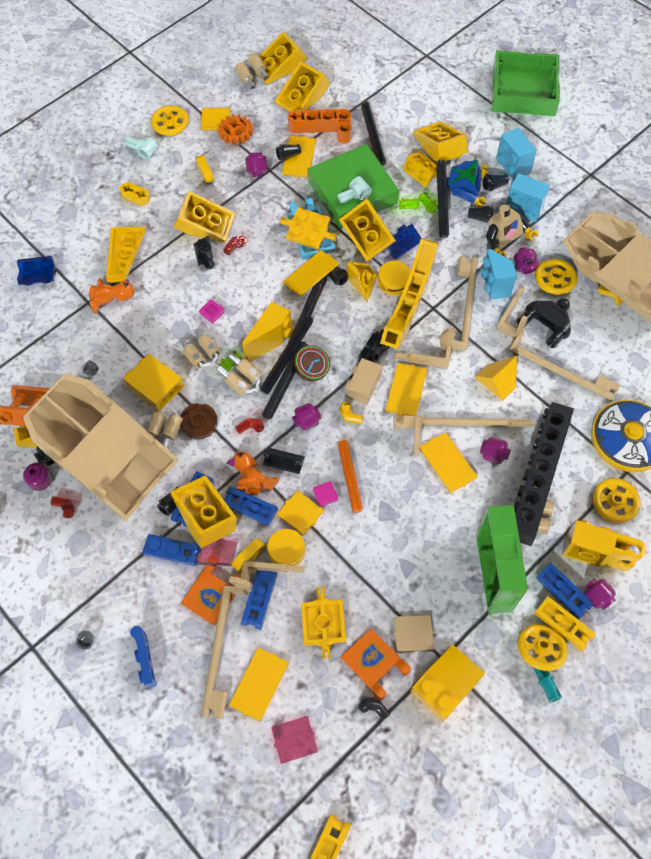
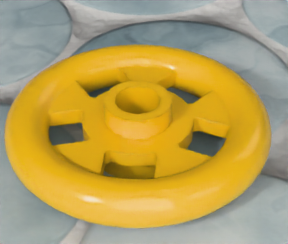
M175 105L163 106L157 109L151 117L152 128L164 136H173L183 132L189 123L187 112ZM178 119H183L182 123H178Z
M561 259L545 260L535 271L536 283L543 291L549 294L563 295L569 293L577 284L578 276L576 270L570 263ZM550 267L552 270L547 272L544 269ZM547 277L549 282L545 283L543 278ZM565 277H569L570 282H565ZM554 285H561V288H554Z
M609 478L603 480L595 487L592 500L596 511L610 522L624 523L630 521L640 510L641 500L638 491L632 484L623 479ZM617 486L624 488L625 493L616 490ZM605 488L611 491L607 496L602 493ZM614 497H618L620 502L615 501ZM627 498L632 499V506L626 505ZM606 501L608 506L610 507L607 510L602 505V502ZM623 509L625 514L617 515L616 510Z
M534 624L524 628L518 636V651L523 660L530 666L543 671H552L560 668L566 662L568 657L567 644L564 638L553 628ZM540 633L548 635V639L540 637ZM528 636L534 638L532 644L526 641ZM553 644L558 645L559 651H554ZM533 650V653L537 657L534 658L533 656H531L529 651ZM551 655L554 661L547 662L545 658Z

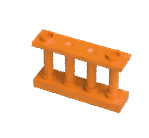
M13 385L11 387L13 402L10 406H0V424L26 426L23 416L50 388ZM22 405V406H29V407H28V408H21V407H19V406Z

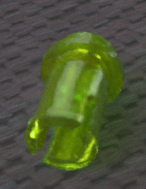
M427 192L419 195L418 200L425 206V210L428 213H434L438 209V203L433 201Z
M420 198L399 199V210L414 209L416 211V209H420Z
M233 351V353L239 359L242 360L241 355L237 351ZM226 357L220 360L218 366L221 365L229 372L235 363Z

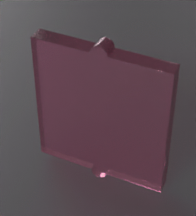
M221 538L201 549L197 561L198 565H212L213 567L231 566L238 540Z
M308 716L271 727L275 740L274 748H277L281 764L318 752L314 739L315 732L311 729Z

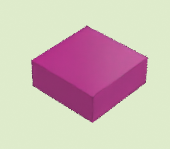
M210 299L199 310V313L213 324L225 313V310Z
M331 481L313 487L319 507L338 501V496Z

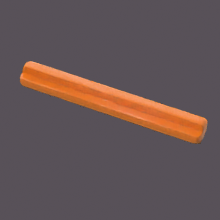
M341 440L338 442V449L353 513H358L363 510L351 453L348 441Z

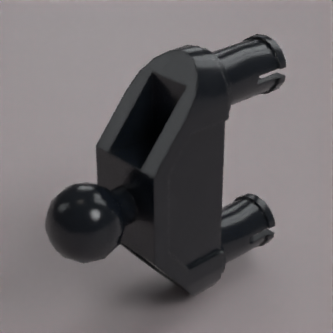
M560 298L556 303L553 301L530 302L526 306L525 312L516 321L519 325L524 315L528 317L526 326L535 318L551 329L554 333L546 340V344L550 346L553 343L550 348L554 349L562 339L568 338L571 334V325L567 310L570 308V301L566 298Z

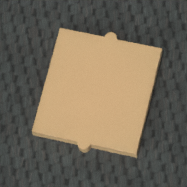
M431 615L394 617L395 632L393 636L396 637L397 652L434 651V630H432Z

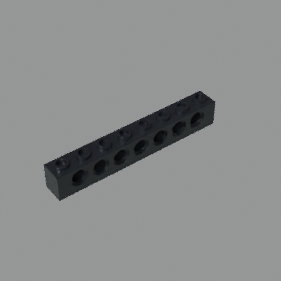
M551 402L550 408H545L542 419H545V423H540L537 432L541 434L540 439H535L532 449L536 451L535 454H530L527 463L531 467L530 470H525L522 479L526 481L525 486L520 485L517 496L521 498L519 502L515 501L514 504L520 543L531 547L537 535L574 412V408Z

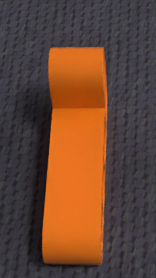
M347 109L291 111L288 114V129L292 133L337 132L338 142L346 144L351 141V113Z

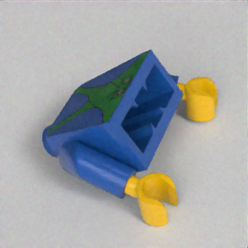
M478 160L464 161L459 165L451 167L450 177H447V188H450L453 196L465 199L472 204L476 203L475 208L483 207L486 199L484 197H476L479 196L481 178L489 174V171H487L488 166L483 164L480 167Z

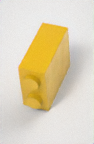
M151 354L142 358L133 370L128 371L123 378L129 390L158 412L184 388L182 378Z

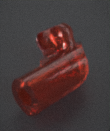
M56 496L51 498V506L61 507L64 518H72L74 516L75 507L71 500Z

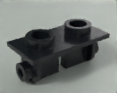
M206 236L203 239H199L193 246L198 266L203 264L205 268L210 270L214 267L215 263L212 260L213 253L210 238Z
M383 329L380 332L372 333L366 343L370 348H363L358 355L359 362L362 358L374 363L378 361L382 351L386 348V345L380 344L384 332Z
M268 447L264 451L263 456L265 458L262 465L300 474L305 456Z

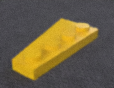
M111 227L106 274L107 282L126 281L145 236L146 227Z

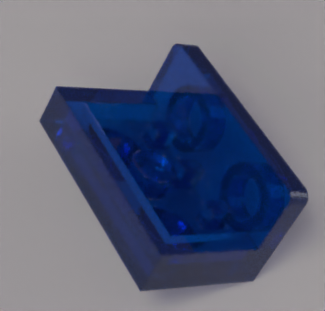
M52 256L17 260L19 268L18 285L47 284L55 280L56 267Z

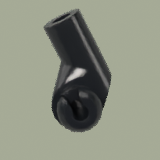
M364 697L358 704V709L362 713H366L368 710L375 711L382 721L391 715L378 698Z

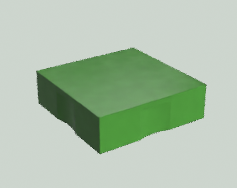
M496 50L493 64L491 112L556 116L560 102V85L558 82L560 71L559 55L526 54Z
M367 144L307 168L308 183L318 198L325 204L329 215L339 229L343 227L339 219L364 201L359 198H352L345 203H340L337 197L338 194L349 189L351 181L356 177H362L372 189L371 195L366 199L372 203L377 212L398 204L399 189Z
M514 505L487 507L483 522L476 534L488 614L513 612L528 590Z

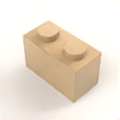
M362 358L360 363L354 366L352 372L354 375L352 379H348L345 389L347 390L348 398L368 405L382 375V365Z

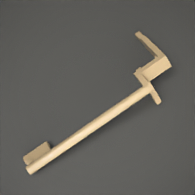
M459 257L457 275L469 277L461 342L453 340L456 328L449 327L442 332L439 341L440 347L445 351V356L434 357L410 353V355L394 353V359L448 369L451 350L468 349L478 258L473 257L471 262H467V257Z
M521 286L496 328L497 331L515 339L510 350L612 401L615 394L611 393L610 390L617 392L620 384L602 375L593 384L518 346L523 338V330L528 317L523 315L517 329L508 325V318L525 290Z
M393 415V428L395 430L414 428V454H419L420 428H422V425L535 426V422L532 419L429 418L416 415Z
M243 561L241 578L230 576L229 582L234 586H224L200 716L209 717L210 710H214L213 718L223 719L227 692L214 690L231 593L248 595V592H251L253 584L250 582L251 574L258 570L304 573L305 567Z

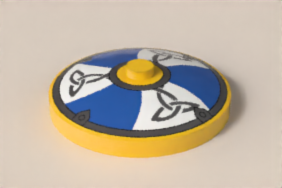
M619 400L606 405L597 414L591 428V439L595 450L606 463L626 472H644L651 469V407L649 405L634 400Z

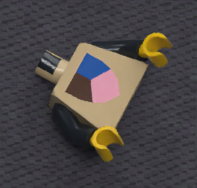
M501 205L499 213L492 216L489 220L486 239L492 250L506 257V253L499 251V249L521 236L523 231H525V238L532 241L531 234L535 237H538L539 234L536 230H530L529 223L519 211L511 209L509 205Z

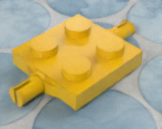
M298 207L292 219L284 217L280 219V224L289 226L286 240L316 250L320 249L321 243L325 238L336 241L337 234L328 232L330 217Z
M321 586L322 595L320 594V587H317V599L312 602L301 603L304 646H319L322 650V659H326L325 651H327V659H331L330 646L346 643L343 599H326L325 587Z

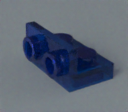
M412 223L407 227L405 224L397 229L398 233L392 234L396 241L387 247V250L394 260L420 243L421 236Z

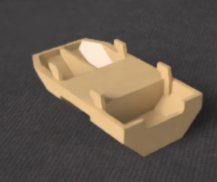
M593 211L563 239L569 254L582 274L596 284L600 283L625 301L629 308L651 323V240L637 231V225L627 220L625 223L615 215Z
M64 373L23 416L32 441L124 521L128 520L140 506L139 504L179 461L175 455L89 379Z

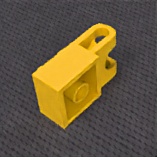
M576 520L567 533L562 556L600 568L607 565L623 571H629L635 566L637 561L645 556L646 546L641 540L619 534L608 527H597L591 525L588 521ZM636 546L639 549V554H635L629 547ZM622 560H628L629 564L623 563Z

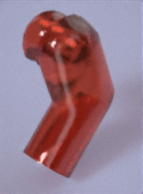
M245 236L232 237L223 249V252L226 255H230L234 249L244 247L247 243V238Z
M247 418L236 425L235 429L239 434L249 428L255 429L257 433H260L265 427L262 420Z

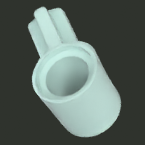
M126 137L125 145L136 149L137 154L145 160H149L158 148L157 143L152 138L146 137L145 139L137 140L132 137Z
M359 176L351 181L348 190L338 194L337 197L340 203H345L352 198L365 200L371 195L372 189Z

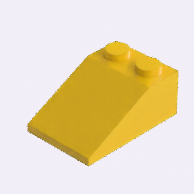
M284 31L259 55L266 66L265 72L268 75V79L264 80V82L269 84L294 72L300 61L304 63L308 59Z
M300 61L274 102L289 112L308 110L324 95L331 83L323 73Z
M442 121L413 131V135L429 157L436 162L438 160L448 162L450 159L460 158L463 154L468 153L466 133Z
M188 191L183 199L173 228L191 236L201 238L209 236L211 240L226 242L236 213Z
M365 199L339 219L367 262L396 241L368 199Z
M271 301L242 342L246 360L252 362L283 344L286 338H290L293 332L290 310Z
M206 475L171 491V496L201 549L236 531L237 517Z
M452 644L416 682L410 692L444 722L485 673Z

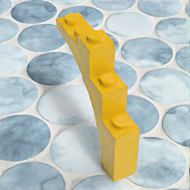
M421 238L408 280L399 302L384 328L380 344L399 349L407 338L412 320L418 312L421 298L426 293L439 243Z

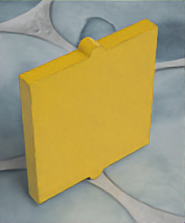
M202 108V117H200L201 130H218V124H221V119L226 120V116L230 118V108Z
M297 490L289 500L285 501V505L277 513V516L304 536L313 525H316V521L323 514L324 510Z

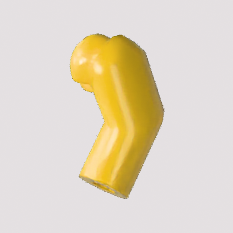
M342 402L339 412L346 422L362 425L363 415L353 414L350 403Z

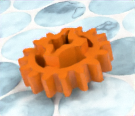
M232 114V117L226 116V120L221 119V124H218V134L225 144L230 142L231 146L234 143L239 146L240 142L245 144V140L250 141V136H253V124H251L250 119L247 120L246 116L241 118L240 114L237 117Z

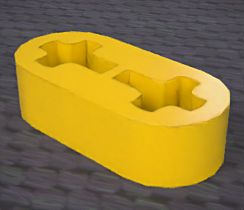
M204 155L195 157L196 165L204 182L207 184L214 181L213 174Z
M129 182L123 183L120 186L121 196L124 199L141 206L150 202L148 190Z
M256 538L234 559L231 566L241 573L243 561L253 562L264 551L266 545L259 538Z

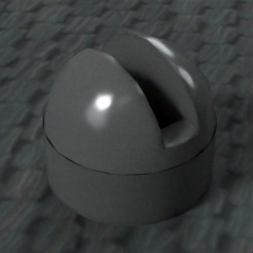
M88 360L82 372L88 376H95L99 367L95 362Z
M86 630L81 631L76 639L77 647L83 650L91 648L94 642L93 634Z

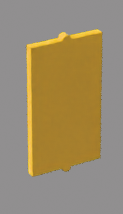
M290 136L288 145L299 144L301 154L284 161L282 175L308 178L307 168L312 165L316 138Z
M320 250L287 277L283 284L291 292L293 291L301 297L338 266L339 262L333 259L330 254L328 255Z
M397 363L385 411L399 415H416L427 369L416 367L414 364Z
M446 432L436 438H431L429 442L419 447L450 494L461 487L465 488L466 484L478 478Z
M257 648L229 706L242 712L243 716L248 715L261 722L289 662L277 657L275 653L271 654Z

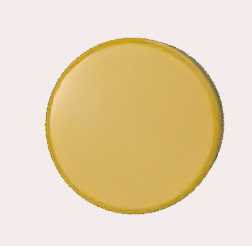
M396 260L384 263L378 271V285L380 289L389 295L402 294L410 274L409 267L405 263Z
M292 529L276 531L269 538L267 544L269 558L272 563L298 566L305 556V543L302 536Z

